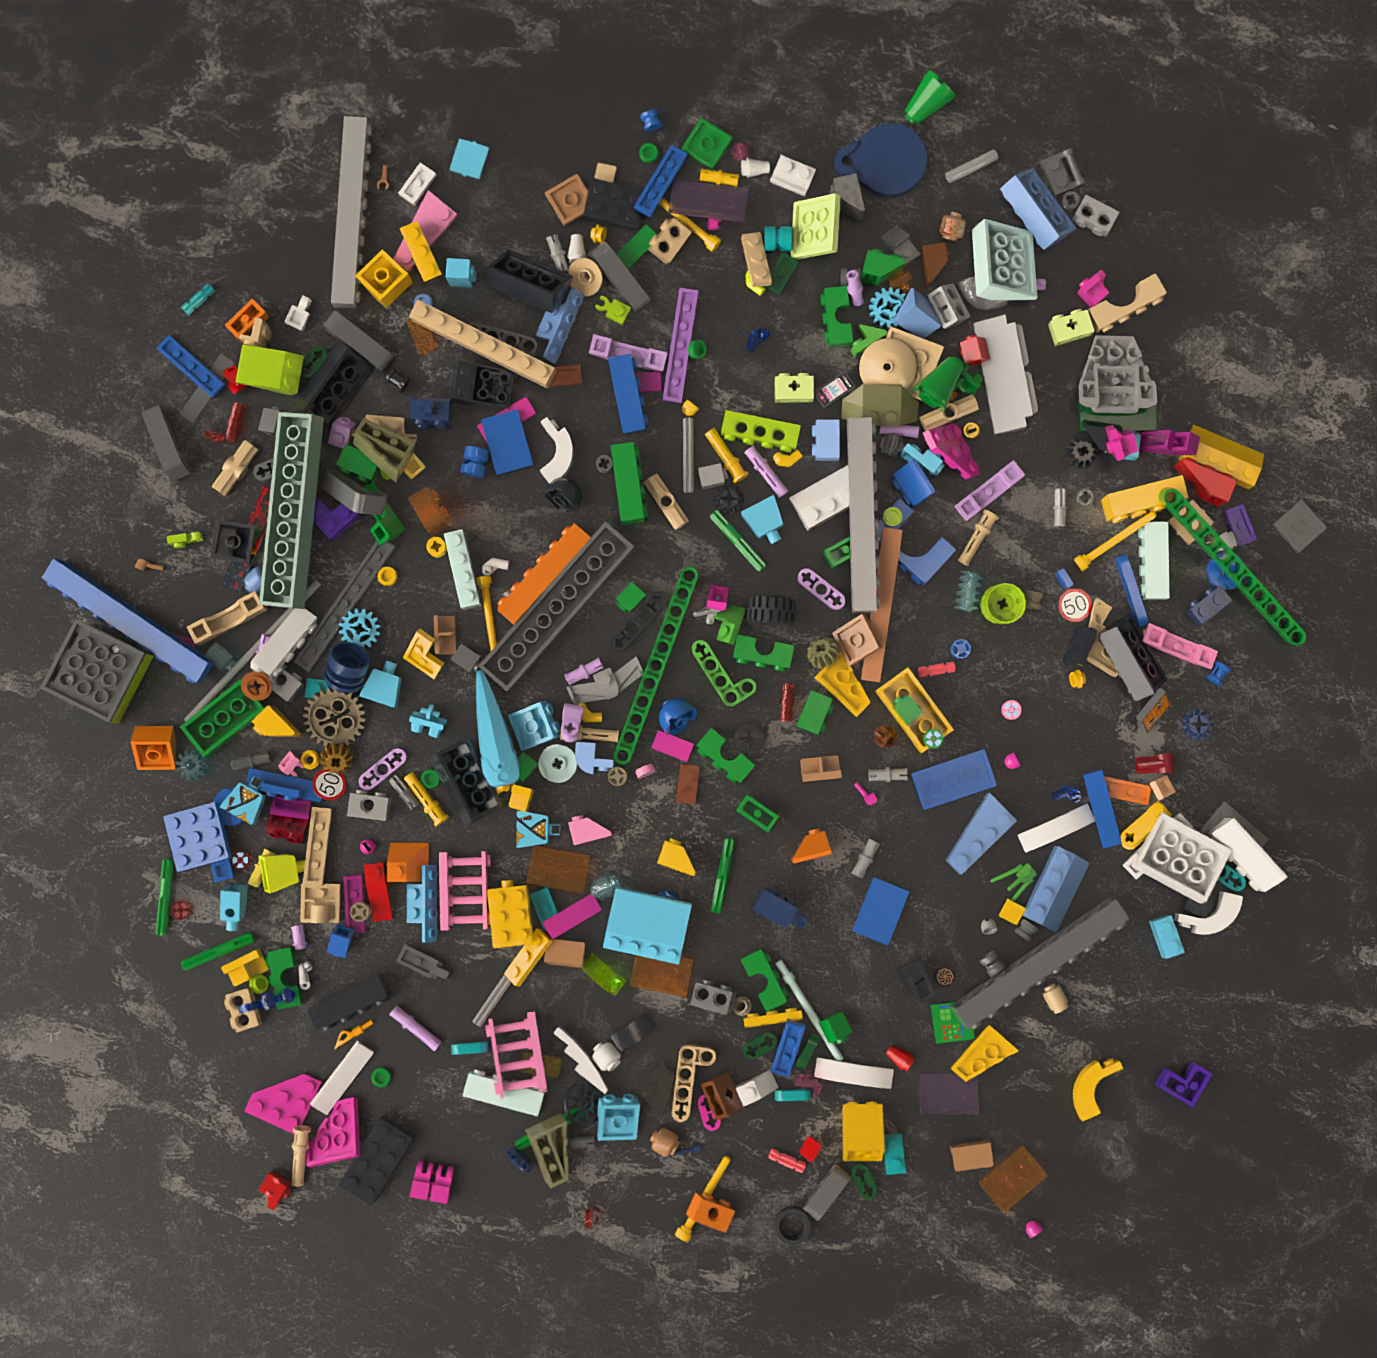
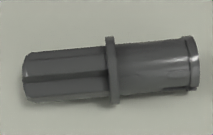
M267 750L252 755L249 753L248 757L232 760L231 767L234 771L250 766L253 769L254 766L270 763V756Z
M396 774L390 778L389 782L399 794L398 797L404 800L410 810H413L421 803L399 775Z

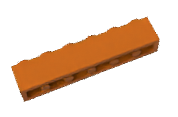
M575 523L571 527L568 525L561 533L563 536L559 541L555 539L549 546V552L546 555L544 553L541 554L536 560L538 564L533 569L530 567L523 575L525 578L520 583L517 581L510 589L512 592L509 596H503L498 602V612L513 625L516 624L591 538Z

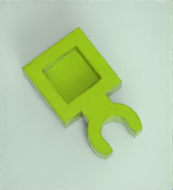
M600 296V300L604 301L605 305L601 307L596 304V309L600 312L607 311L605 315L607 318L623 326L631 311V307L616 299L611 304L605 296Z
M200 532L167 536V543L174 546V548L186 547L185 544L203 541V535Z

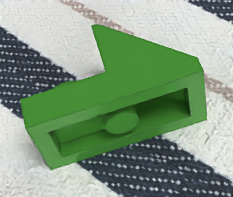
M859 325L858 329L865 339L860 338L852 344V355L855 358L863 353L872 343L885 339L888 334L887 331Z
M730 605L726 610L720 611L712 617L722 621L716 640L727 644H735L746 608Z

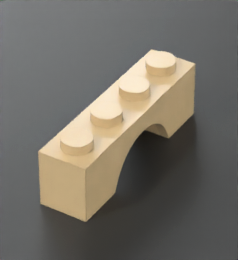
M1156 273L1136 285L1135 300L1130 305L1119 307L1105 300L1090 308L1088 312L1096 333L1100 331L1105 333L1112 329L1113 324L1118 321L1122 324L1129 320L1131 314L1136 313L1138 315L1147 310L1146 306L1150 304L1155 306L1161 303L1167 292Z
M254 591L239 599L226 610L213 616L202 618L187 626L194 643L201 646L268 610L266 605H259L260 594Z

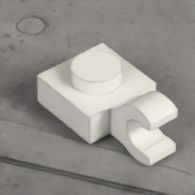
M302 296L298 307L292 305L284 323L303 331L311 315L306 311L310 307L312 300Z

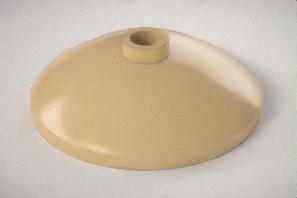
M890 338L878 340L864 351L859 366L860 376L864 384L902 385L907 389L914 381L917 372L915 355L905 343ZM886 363H889L891 365V368L888 371L884 370V365Z

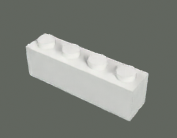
M294 608L251 660V668L256 672L263 671V674L269 676L270 680L273 676L276 678L282 670L281 666L285 662L288 663L294 656V650L296 648L300 649L305 643L306 639L304 638L308 633L312 634L317 628V617L306 609Z

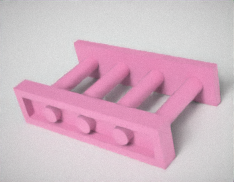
M481 851L482 857L452 858V856H449V852L439 853L441 930H450V926L454 924L483 923V929H488L489 925H491L487 893L488 867H491V856L487 855V851ZM460 865H482V876L453 877L449 875V868ZM482 884V896L453 897V895H450V887H453V885ZM453 904H483V915L453 916V914H450V906H453Z
M535 1012L527 1013L528 1018L521 1022L493 1026V1020L488 1019L489 1025H485L487 1037H491L498 1080V1083H494L496 1095L500 1094V1099H504V1091L533 1086L539 1088V1093L547 1092ZM520 1029L530 1030V1038H527V1040L496 1045L495 1034ZM524 1048L533 1049L534 1057H530L528 1060L499 1064L498 1053ZM528 1067L536 1069L537 1076H533V1079L502 1084L501 1072Z

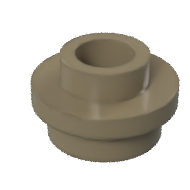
M744 996L737 997L733 1011L739 1016L747 1015L752 1008L751 1001ZM741 1003L745 1004L743 1010L740 1008Z

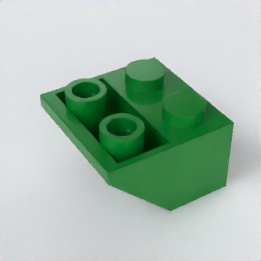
M878 249L868 250L861 282L879 286L901 273L905 259H902V256L897 254H883V251Z

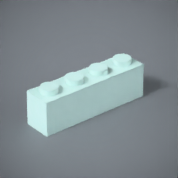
M1148 522L1138 530V536L1142 541V546H1139V557H1142V565L1139 566V576H1142L1139 593L1142 596V600L1169 599L1168 522Z
M461 529L444 533L461 609L467 610L482 606L465 532Z
M474 1069V1072H469L463 1092L464 1097L534 1116L539 1115L545 1092L539 1093V1088L533 1086L504 1091V1099H500V1094L496 1095L494 1083H498L496 1074H493V1077L487 1076L485 1071ZM501 1076L502 1084L509 1083V1081L504 1080V1077Z

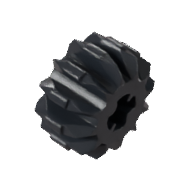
M1078 436L1077 442L1072 439L1070 441L1071 446H1066V450L1069 452L1065 454V457L1072 458L1069 460V464L1076 462L1075 468H1078L1080 464L1082 469H1085L1087 464L1092 466L1094 464L1092 460L1098 458L1097 455L1093 454L1098 451V448H1092L1095 442L1092 441L1089 444L1088 437H1085L1082 441L1081 436ZM1080 449H1083V450H1084L1083 453H1086V454H1084L1083 456H1080V455H1079L1080 452L1078 453V451H1079Z

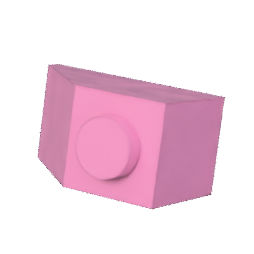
M583 815L573 817V822H569L574 845L612 836L611 831L589 818H583Z

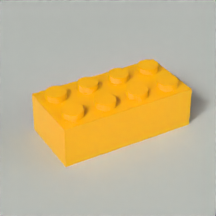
M1183 475L1106 495L1101 499L1106 521H1113L1114 524L1124 521L1128 516H1131L1132 519L1141 517L1147 511L1160 512L1162 509H1165V506L1159 499V493L1165 487L1177 489L1186 499L1189 498ZM1172 491L1166 496L1168 502L1173 499Z
M906 668L875 691L920 753L928 749L923 741L924 734L928 730H939L943 737L954 730L909 668ZM909 694L923 713L910 724L905 725L892 707L895 705L893 701L899 696L903 695L905 697Z

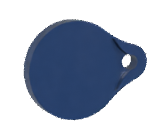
M894 123L882 124L872 128L859 140L839 150L834 158V168L838 174L846 176L856 173L858 182L872 193L884 197L901 196L914 189L922 179L927 164L926 149L920 137L908 127ZM848 158L852 161V165L850 167L845 166L842 160Z

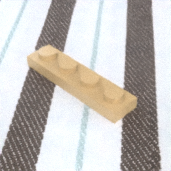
M312 807L303 884L323 886L332 809Z

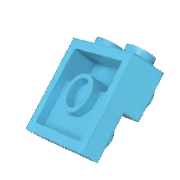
M908 443L900 454L907 462L915 459L925 476L929 479L932 475L936 477L945 466L940 459V454L927 450L922 455L921 449L914 444L910 445Z
M547 701L536 703L508 715L521 751L560 737V725L557 721L554 722L552 717L554 710L550 703L547 704Z
M607 1094L604 1098H599L597 1113L599 1119L598 1140L637 1139L640 1110L637 1097L632 1094H625L622 1098H616L614 1095Z

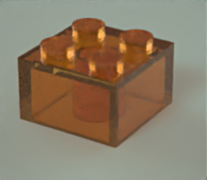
M427 486L408 497L425 529L431 536L451 525L449 521L451 516L444 505L440 506L439 503L442 501L434 489L430 490Z

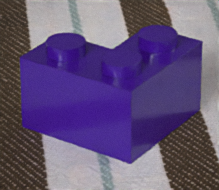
M319 498L315 501L313 522L333 542L361 518L359 513L350 510L342 503L331 512Z
M1190 1062L1182 1077L1164 1068L1155 1085L1193 1108L1213 1074L1199 1065Z

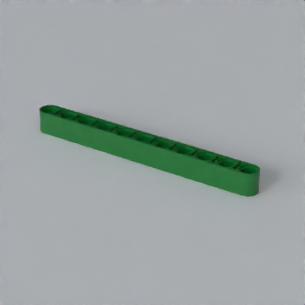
M1163 488L1159 493L1161 503L1282 638L1295 646L1304 644L1306 634L1186 498L1177 489ZM1172 491L1173 499L1168 502L1166 496ZM1182 506H1185L1186 512L1184 515L1181 516L1179 514V509ZM1198 520L1199 525L1193 530L1192 523ZM1207 534H1210L1211 541L1206 544L1204 538ZM1223 548L1224 553L1218 558L1217 551ZM1233 562H1235V563H1236V568H1235V570H1234V571H1230V569H1229L1230 564L1233 563ZM1248 576V583L1243 585L1242 579ZM1260 590L1261 596L1255 599V592ZM1272 604L1273 610L1268 613L1267 607ZM1282 618H1285L1286 622L1284 626L1280 627V620ZM1294 632L1298 633V637L1296 640H1292V634Z
M693 567L683 569L614 753V758L619 764H628L632 759L698 581V573ZM687 572H692V573H694V575H695L694 580H692V581H687V580H685V578H684L685 573H687ZM682 589L688 592V597L685 599H680L677 596V593ZM673 608H680L682 614L679 617L672 616L671 610ZM667 625L674 626L675 632L672 635L665 634L664 628ZM666 643L669 647L668 651L660 653L657 649L658 645ZM652 662H661V669L659 671L652 670ZM647 679L655 681V686L652 689L645 688L644 682ZM646 697L649 701L648 705L640 707L637 703L638 699ZM633 715L641 716L642 722L639 725L631 723ZM629 732L635 735V740L632 743H627L624 740V736ZM622 750L628 753L626 761L618 759V753Z

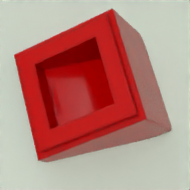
M808 1136L799 1153L810 1162H814L822 1147L821 1143Z

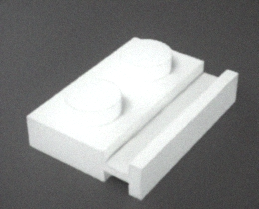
M781 155L770 182L805 196L816 169Z

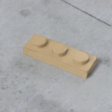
M761 233L742 234L741 240L752 288L771 285L772 280Z

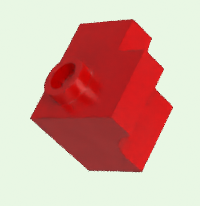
M273 1170L268 1173L259 1191L267 1196V1207L274 1211L282 1198L286 1199L292 1189L289 1188L291 1181Z

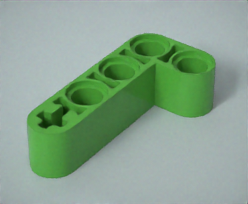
M703 640L693 643L692 653L726 706H736L754 694L756 684L752 679L746 678L733 685L709 645ZM697 645L705 646V655L707 656L710 653L711 656L701 661L700 659L703 658V655L700 652H695ZM709 660L716 663V668L712 671L707 670L705 667L706 662ZM717 677H724L726 685L723 687L717 686L715 683ZM746 682L751 683L753 686V690L749 693L742 690V685ZM728 693L736 695L737 700L734 703L726 701Z

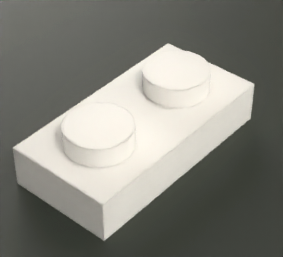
M420 163L399 191V195L415 206L437 176L436 173Z

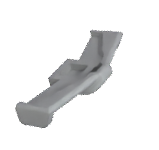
M636 656L614 674L610 668H607L593 675L595 682L568 686L566 688L574 704L605 699L610 700L618 696L620 692L640 678L644 672Z

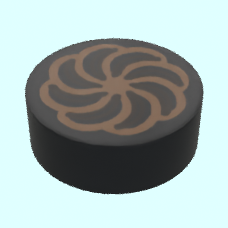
M940 967L937 969L935 981L940 986L947 987L953 983L955 976L950 968Z

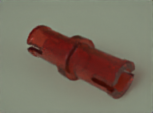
M233 402L230 418H227L228 425L224 440L236 442L239 426L242 425L240 421L245 405Z
M782 683V699L779 700V704H781L779 721L792 722V705L795 703L793 701L794 684Z

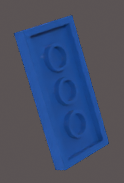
M985 749L911 773L923 810L997 786Z

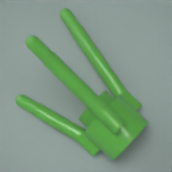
M1028 863L1024 866L1019 864L1016 868L992 878L991 882L993 883L1018 872L1016 874L1018 879L1008 887L1010 891L1020 882L1024 883L1011 899L1015 902L1026 887L1034 881L1032 878L1036 876V872Z

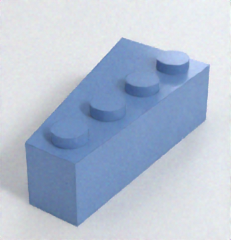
M991 793L985 795L946 859L947 863L960 875L1017 821Z

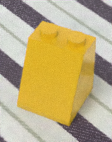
M848 1102L843 1104V1161H882L884 1154L882 1104L877 1102H867L866 1104Z

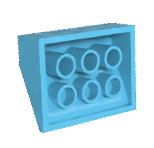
M616 887L603 948L679 964L692 903Z

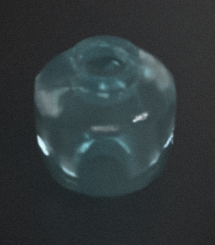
M605 872L592 879L590 891L593 897L605 901L614 896L615 889L620 887V884L614 874L611 875Z

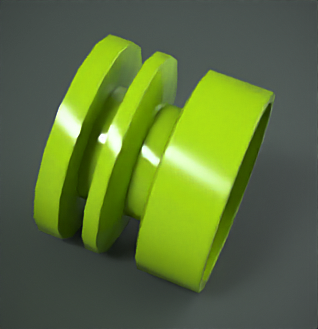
M1003 583L991 586L984 592L981 597L980 607L982 614L990 622L1008 624L1015 622L1023 615L1026 599L1020 588L1013 584ZM1003 600V604H1005V607L1000 608V605L997 604V602Z

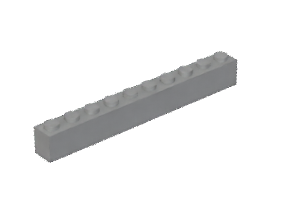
M344 116L331 304L333 307L357 309V303H360L358 284H361V282L355 275L359 272V267L363 265V254H360L361 247H364L362 228H365L366 218L363 217V210L367 209V199L364 198L365 191H368L366 173H369L370 169L367 154L371 153V143H368V139L372 135V124L369 123L367 117Z
M848 418L852 613L876 612L877 607H880V596H876V588H879L880 580L879 576H876V569H879V557H875V550H878L879 542L878 538H875V530H878V519H874V511H877L878 505L877 499L874 500V492H877V480H873V473H876V461H873V454H876V442H872V435H875V423H872V418Z

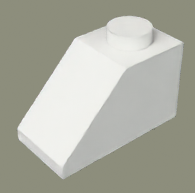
M771 1070L735 1086L743 1106L753 1103L779 1088Z

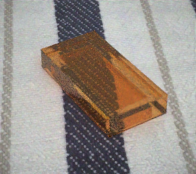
M410 318L406 319L420 356L438 349L431 330L413 322Z

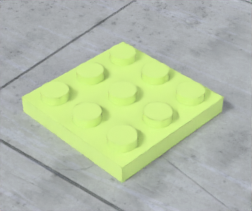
M835 193L794 202L792 258L798 260L837 252L841 195Z

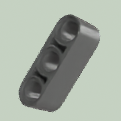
M835 1164L807 1199L802 1209L819 1221L852 1176Z

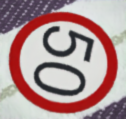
M1070 589L1061 595L1058 607L1065 619L1079 622L1090 614L1092 602L1089 595L1083 590Z
M323 769L314 776L312 784L314 792L325 800L338 799L346 790L345 777L342 773L338 775L334 771L330 774V769Z

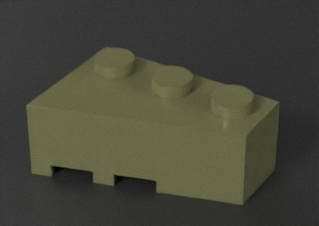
M363 418L356 429L353 444L395 483H397L411 460L416 444L366 418Z
M561 1113L525 1130L544 1180L550 1188L568 1181L567 1121Z

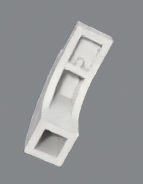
M546 417L541 421V424L555 441L556 453L552 461L544 466L540 472L548 483H551L554 479L565 478L573 461V446L565 427L558 432L559 426L553 419L549 421Z
M1219 892L1216 908L1207 918H1195L1175 913L1174 921H1178L1179 926L1190 928L1193 925L1191 933L1212 934L1219 932L1234 921L1241 908L1243 896Z

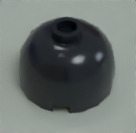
M556 478L544 489V492H546L544 496L554 508L559 510L561 507L566 510L565 514L572 515L577 511L582 502V492L576 480L572 478Z

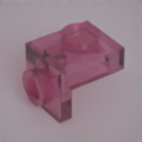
M799 1073V1076H794V1086L811 1087L812 1099L816 1100L817 1095L821 1094V1083H818V1079L812 1078L810 1074Z

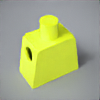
M294 855L259 856L264 891L268 893L276 892L299 882L298 873L304 872L305 860L296 862Z

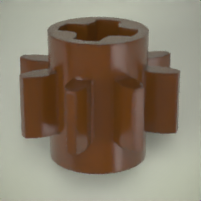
M890 724L886 727L881 725L876 728L873 740L880 748L883 749L884 746L889 748L896 743V735L898 733Z

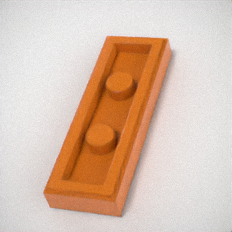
M1104 776L1109 797L1144 805L1149 804L1151 786Z

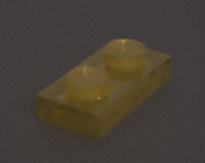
M524 1052L522 1060L534 1057L533 1053ZM542 1055L545 1076L559 1078L562 1058ZM531 1067L522 1068L521 1072L536 1074V1069Z

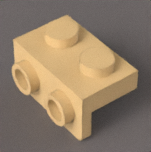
M255 318L251 336L240 334L239 338L244 342V345L266 348L267 341H270L271 330L263 319Z

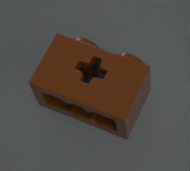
M728 1072L716 1075L700 1084L716 1120L729 1117L744 1108Z

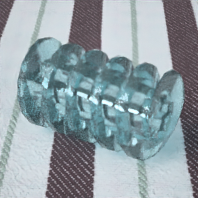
M960 571L964 575L960 576L959 580L964 583H960L957 586L961 591H957L956 595L961 598L955 599V602L959 605L954 606L953 609L972 612V610L978 609L973 604L980 601L975 598V595L981 594L976 588L982 587L978 580H982L984 577L974 572Z

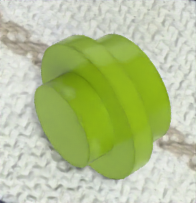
M890 507L885 510L883 520L888 526H897L902 521V513L898 508Z
M257 974L250 979V988L254 993L260 994L267 990L269 981L264 975Z

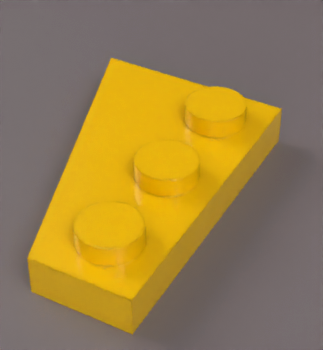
M840 650V658L836 659V664H831L830 669L825 666L815 679L857 717L869 705L870 700Z
M988 1024L952 1065L951 1069L966 1082L984 1072L987 1068L1001 1062L1011 1054L1018 1052V1050Z

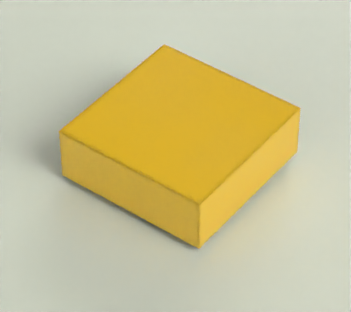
M1007 899L999 916L1017 925L1026 908Z

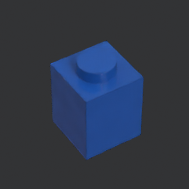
M336 924L331 933L327 953L333 954L336 957L346 958L351 949L355 929Z

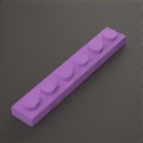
M679 288L663 401L682 403L689 357L688 346L692 337L698 290Z

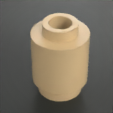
M1052 983L1044 988L1045 991L1042 994L1050 1010H1053L1055 1014L1069 1007L1067 1004L1068 1000L1060 985L1055 986Z

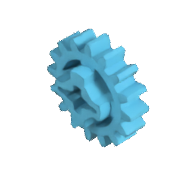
M892 287L887 292L882 288L881 294L876 292V298H871L870 300L873 305H869V310H873L870 313V317L875 316L874 324L879 321L880 328L883 325H886L888 330L891 325L897 328L898 324L894 322V319L897 316L896 312L900 310L905 301L904 297L906 294L900 295L899 289L893 292ZM882 299L883 305L877 308L878 302ZM887 305H889V307H893V310L891 312L889 309H886Z
M355 609V614L348 611L349 617L343 616L342 619L345 622L339 623L343 630L338 632L339 634H344L341 640L356 643L365 648L364 645L372 647L370 642H377L374 637L375 635H380L376 629L381 626L375 624L378 618L372 619V612L366 615V609H363L361 613H359L358 609ZM359 616L355 623H349L351 619ZM366 618L371 622L372 629L367 627L365 623ZM362 624V628L368 630V632H360V635H358V632L351 627H359ZM347 630L353 633V640L348 636ZM365 635H371L366 641L360 642Z

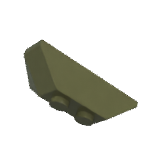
M862 384L842 399L841 419L872 418V423H875V425L902 426L918 421L919 402L902 385Z

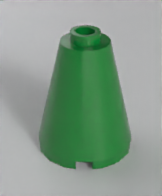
M929 70L906 107L905 118L911 124L915 122L919 124L952 101L956 94L935 73Z
M955 356L946 358L917 383L913 391L916 392L917 390L920 393L918 397L932 408L936 409L938 406L941 407L940 411H945L963 371L962 361Z

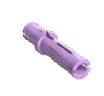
M755 446L750 447L744 452L754 464V469L761 473L779 498L789 491L767 464V459H763Z
M398 1005L389 1014L403 1025L402 1028H407L433 1051L441 1044V1040L414 1020V1016H409Z

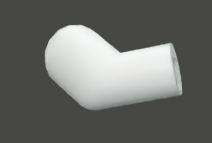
M491 558L482 566V573L485 576H489L498 568L508 570L509 561Z
M309 961L301 963L298 967L300 987L303 990L310 987L308 971H311L313 967Z

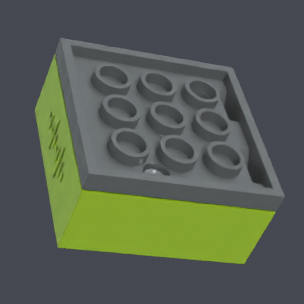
M75 619L40 688L109 723L119 724L153 655L87 622Z

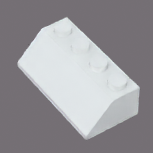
M848 465L789 498L807 531L849 509Z
M1224 818L1208 833L1211 837L1210 839L1232 850L1227 860L1229 862L1233 861L1237 865L1236 870L1243 877L1245 875L1250 880L1249 884L1254 890L1265 892L1287 877L1234 818Z

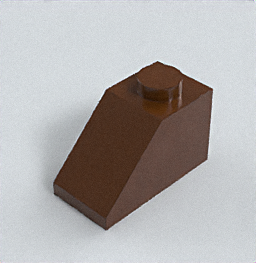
M945 242L923 245L921 248L926 287L932 285L946 266L948 259H950V250L946 248Z

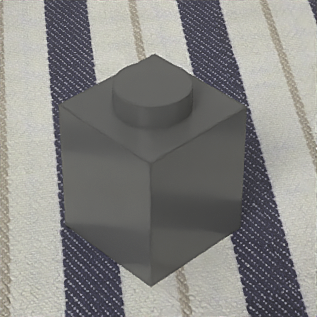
M463 644L459 646L451 658L453 662L469 673L476 672L480 668L478 666L482 659Z

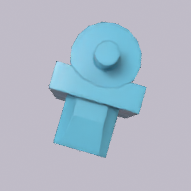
M430 704L428 709L422 707L420 712L414 711L410 716L409 722H412L411 731L421 733L423 726L430 727L429 735L438 738L447 724V719L440 718V712L434 711V705Z

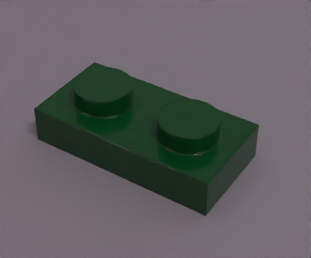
M782 252L770 272L771 285L764 287L780 296L799 261Z

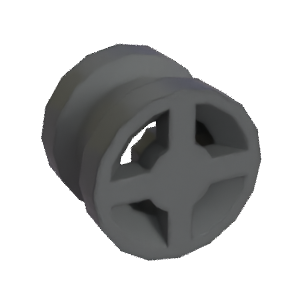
M1022 919L1020 927L1016 928L1014 932L1028 942H1031L1033 934L1037 933L1039 929L1025 919Z

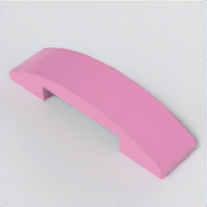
M1150 623L1142 642L1162 652L1208 669H1212L1218 653L1214 649L1202 644L1193 643Z

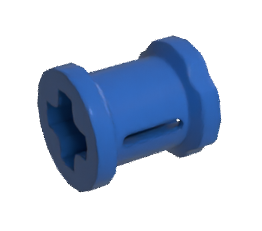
M1216 661L1215 668L1206 678L1215 685L1222 686V680L1227 673H1230L1231 669L1223 663Z

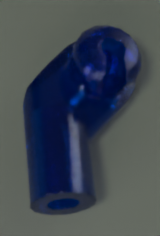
M759 328L752 331L749 335L746 350L754 352L757 343L770 336L769 330Z
M1065 786L1051 793L1055 802L1064 797L1073 802L1081 800L1080 792L1070 786Z

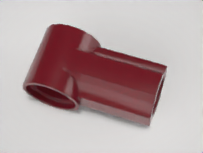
M1173 753L1135 758L1136 773L1158 772V774L1175 772Z

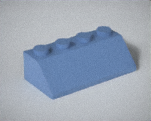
M1034 168L1015 175L1000 188L1004 198L1010 202L1015 213L1023 220L1025 227L1033 234L1037 244L1043 250L1052 247L1077 229Z
M1054 846L1022 916L1057 932L1090 863L1059 846Z

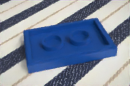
M518 409L481 419L496 475L533 465Z
M873 877L852 931L889 945L909 891Z

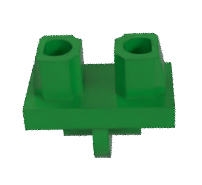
M962 360L963 371L954 392L959 389L970 396L981 386L980 383L983 377L978 373H974L972 376L966 371L969 369V365H966L965 361Z

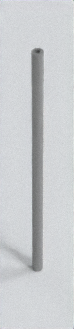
M316 579L306 589L305 601L321 585ZM288 608L265 634H269V637L273 635L294 608ZM261 638L184 718L185 721H188L206 707L253 658Z

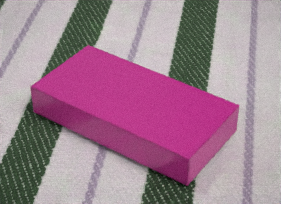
M658 730L651 748L687 762L694 744Z

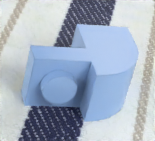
M576 742L575 759L583 771L594 774V767H598V771H609V768H614V760L595 759L596 743Z

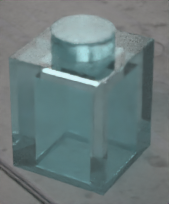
M215 642L204 655L214 662L213 665L223 672L230 671L236 664L235 660L237 657L218 642Z

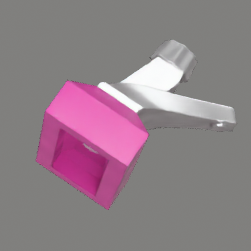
M710 584L707 606L694 611V617L707 615L706 623L714 624L715 619L712 617L718 612L726 610L729 587Z

